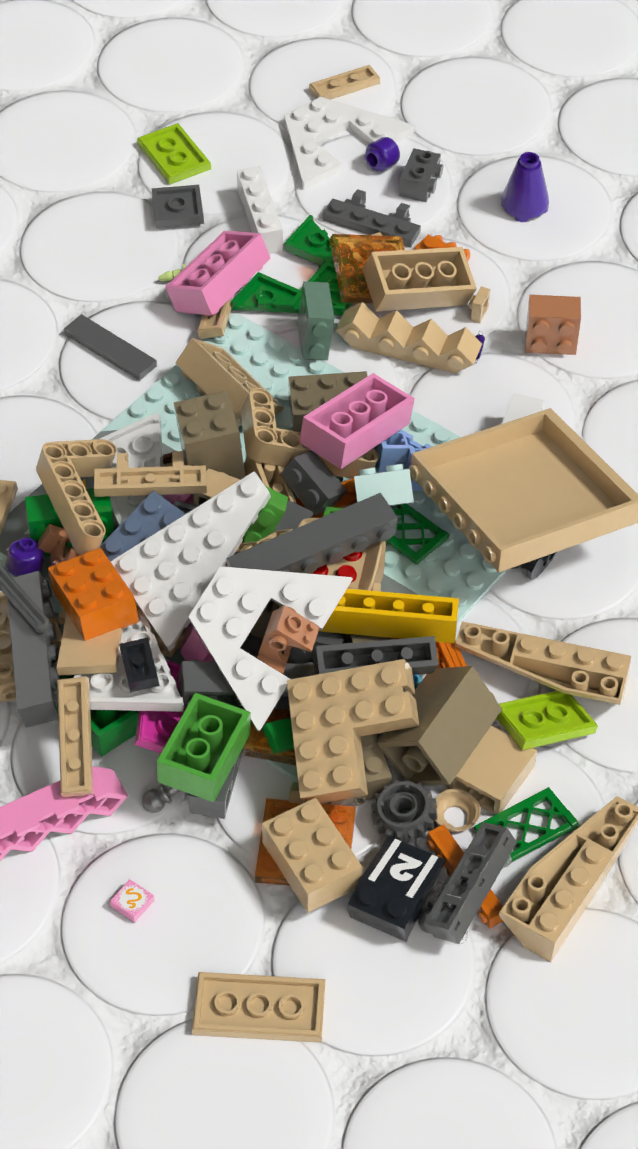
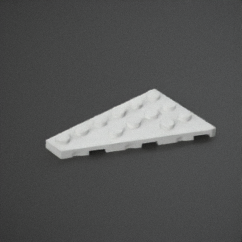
M136 603L139 622L123 629L121 643L148 637L160 686L130 693L121 650L116 673L74 675V678L88 677L90 710L183 712V698L180 696L163 654H161L150 624Z

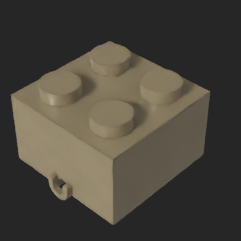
M377 734L361 736L368 795L328 802L330 807L349 803L360 806L366 800L374 799L376 793L381 794L384 790L383 786L390 785L392 775L383 751L377 744Z

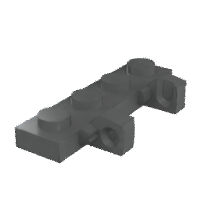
M359 189L354 192L351 200L346 199L343 202L332 198L323 212V221L368 235L380 232L385 240L410 248L421 231V225L411 223V218H409L410 205L401 203L397 207L396 213H389V215L366 209V205H364L366 203V192Z

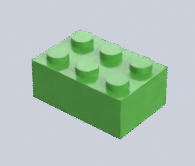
M195 693L157 760L158 783L214 802L251 734V712Z

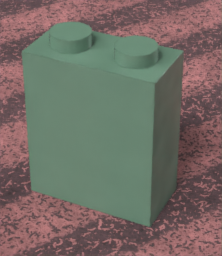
M303 281L297 321L302 359L328 360L335 320L329 283Z

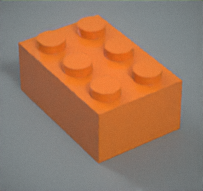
M101 548L89 551L70 560L62 561L48 568L55 597L85 641L120 627L123 629L139 622L134 595Z

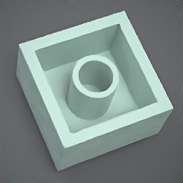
M403 464L386 466V471L377 473L375 467L360 469L359 475L354 476L357 502L378 493L383 495L389 505L414 502L410 470L408 468L403 469Z

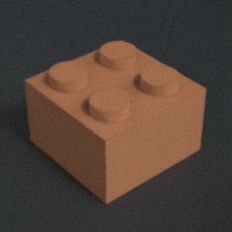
M529 294L525 330V353L576 355L581 323V297Z

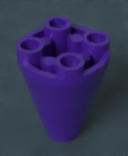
M533 152L521 154L502 194V207L519 222H527L529 219L539 217L546 213L549 208V195L539 156Z

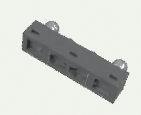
M482 822L424 922L435 938L455 944H463L467 941L468 927L502 868H506L511 864V852L517 841L508 828Z

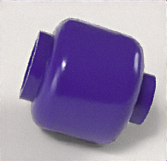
M382 137L367 146L365 159L372 169L384 171L398 163L400 150L393 139Z
M31 538L16 540L8 549L7 569L14 577L36 571L41 573L45 552L38 549V542Z

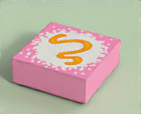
M129 879L110 900V905L133 922H136L154 902V895Z

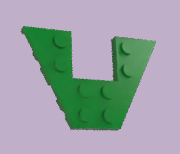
M309 215L284 243L285 251L321 265L308 282L329 283L334 315L343 316L345 310L349 309L368 287L364 273L358 270L357 265L352 260L349 261L343 254V249L333 239L328 237L325 229H320L313 221L312 215ZM257 272L231 301V309L299 313L302 289L299 290Z

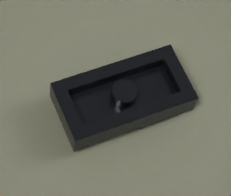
M148 637L119 644L130 693L160 686Z

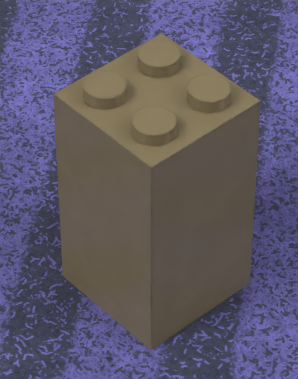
M228 391L173 402L185 465H206V471L209 468L240 480L245 477L240 434Z
M473 666L437 668L432 674H426L415 689V694H412L416 699L419 726L384 732L377 741L378 746L404 781L410 779L415 784L420 782L422 785H450L502 711L495 696L489 691Z

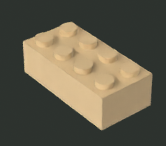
M463 247L371 252L362 268L375 311L467 305L477 289Z

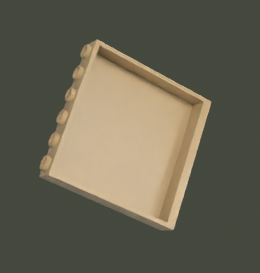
M551 408L412 453L411 466L409 467L412 480L422 487L425 494L431 497L439 506L440 511L450 518L454 526L468 538L470 544L478 549L486 562L490 563L498 573L638 523V494Z

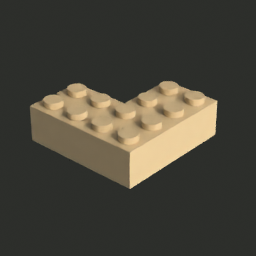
M405 659L287 680L300 798L307 802L316 797L319 803L368 795L361 736L419 726L416 699L412 696V694H415L410 665Z

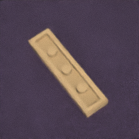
M85 676L57 680L61 795L63 798L92 795L93 771L89 679Z

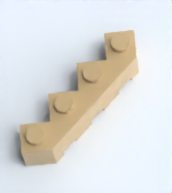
M363 302L345 310L336 328V332L352 348L452 373H457L474 365L482 343L466 327L450 335H447L432 319L413 327L397 310L379 319Z

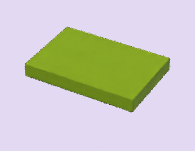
M179 123L137 138L138 146L169 185L211 170V162Z
M559 691L499 703L502 711L497 716V719L522 750L594 734L598 727L596 722L573 695Z

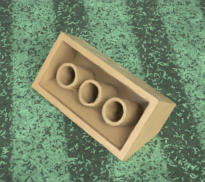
M191 338L175 362L182 369L181 374L186 379L197 384L196 389L201 394L208 395L228 391L238 427L242 425L241 409L250 390L253 388L265 389L224 348ZM272 396L274 413L276 415L284 407Z

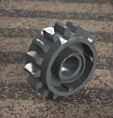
M410 779L401 782L396 780L389 786H383L384 790L381 794L376 793L375 795L376 803L371 804L373 824L377 826L378 833H385L386 839L390 835L401 841L415 843V840L420 837L424 839L426 837L425 833L428 830L434 829L433 820L438 819L436 799L432 798L431 790H424L422 783L415 784ZM402 810H410L405 814L399 813Z

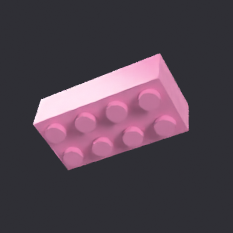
M223 231L165 286L175 311L207 316L216 314L271 259L261 233Z
M372 373L303 417L299 443L342 469L409 425L415 398Z

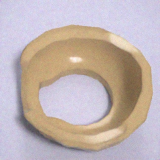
M448 789L435 798L438 819L434 821L438 826L444 824L449 832L465 831L471 828L479 819L481 812L480 803L472 794L465 790ZM452 807L463 809L467 814V824L462 827H454L447 823L444 819L445 811Z

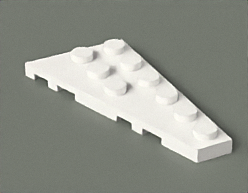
M158 412L100 438L112 442L117 448L111 468L117 467V453H128L129 468L163 467L161 417ZM148 495L110 496L111 507L119 526Z

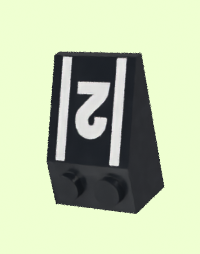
M389 835L361 876L347 904L350 918L407 942L442 870L445 859Z

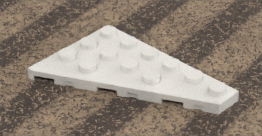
M255 471L111 561L134 595L135 602L168 651L175 647L174 643L179 635L190 624L188 619L190 613L219 567H225L227 558L235 554L243 541L242 537L251 523L254 524L258 518L259 511L265 507L271 498L270 492Z

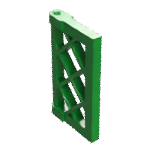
M407 503L396 504L395 506L399 509L392 510L396 515H401L402 524H397L396 530H402V539H398L393 535L385 542L418 565L436 548L449 539L450 534ZM404 515L411 516L419 523H404ZM421 529L422 538L405 539V530ZM424 529L430 530L436 536L434 538H425ZM407 545H422V548L415 552Z
M550 787L483 821L493 825L524 830L522 841L516 840L515 847L519 848L511 852L503 868L564 834L579 828L577 819L567 810ZM547 801L551 806V811L535 808V806ZM524 812L528 813L526 824L509 821ZM531 814L549 817L547 828L529 825ZM552 818L561 819L565 823L556 829H550ZM482 822L474 826L475 833H477ZM527 831L544 834L529 843L525 842Z

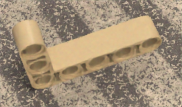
M262 388L251 389L241 409L245 450L248 457L257 462L286 467L294 457L311 451L299 443L301 432L276 427L271 394ZM372 448L342 469L336 467L319 455L318 457L334 476L353 479L355 475H359L360 469L374 468L379 459V454L375 448Z
M105 439L47 442L42 447L36 465V472L74 550L79 555L100 548L106 532L105 526L80 477H94V469L111 468L117 448L112 442Z

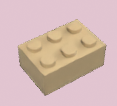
M316 797L262 823V843L307 913L355 890L362 876L363 867Z

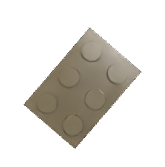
M367 371L288 377L292 430L301 432L305 415L366 378Z

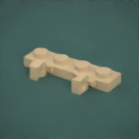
M183 451L172 452V466L129 468L128 453H117V467L94 469L95 497L149 495L152 491L159 495L207 493L206 465H184Z

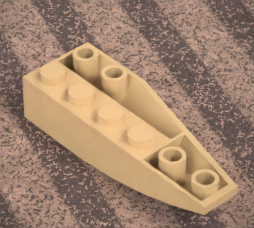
M464 621L461 623L455 647L561 693L618 705L623 701L629 678L632 657L630 655Z
M616 796L528 870L499 912L501 919L524 948L549 962L553 960L596 895L638 823L637 806Z

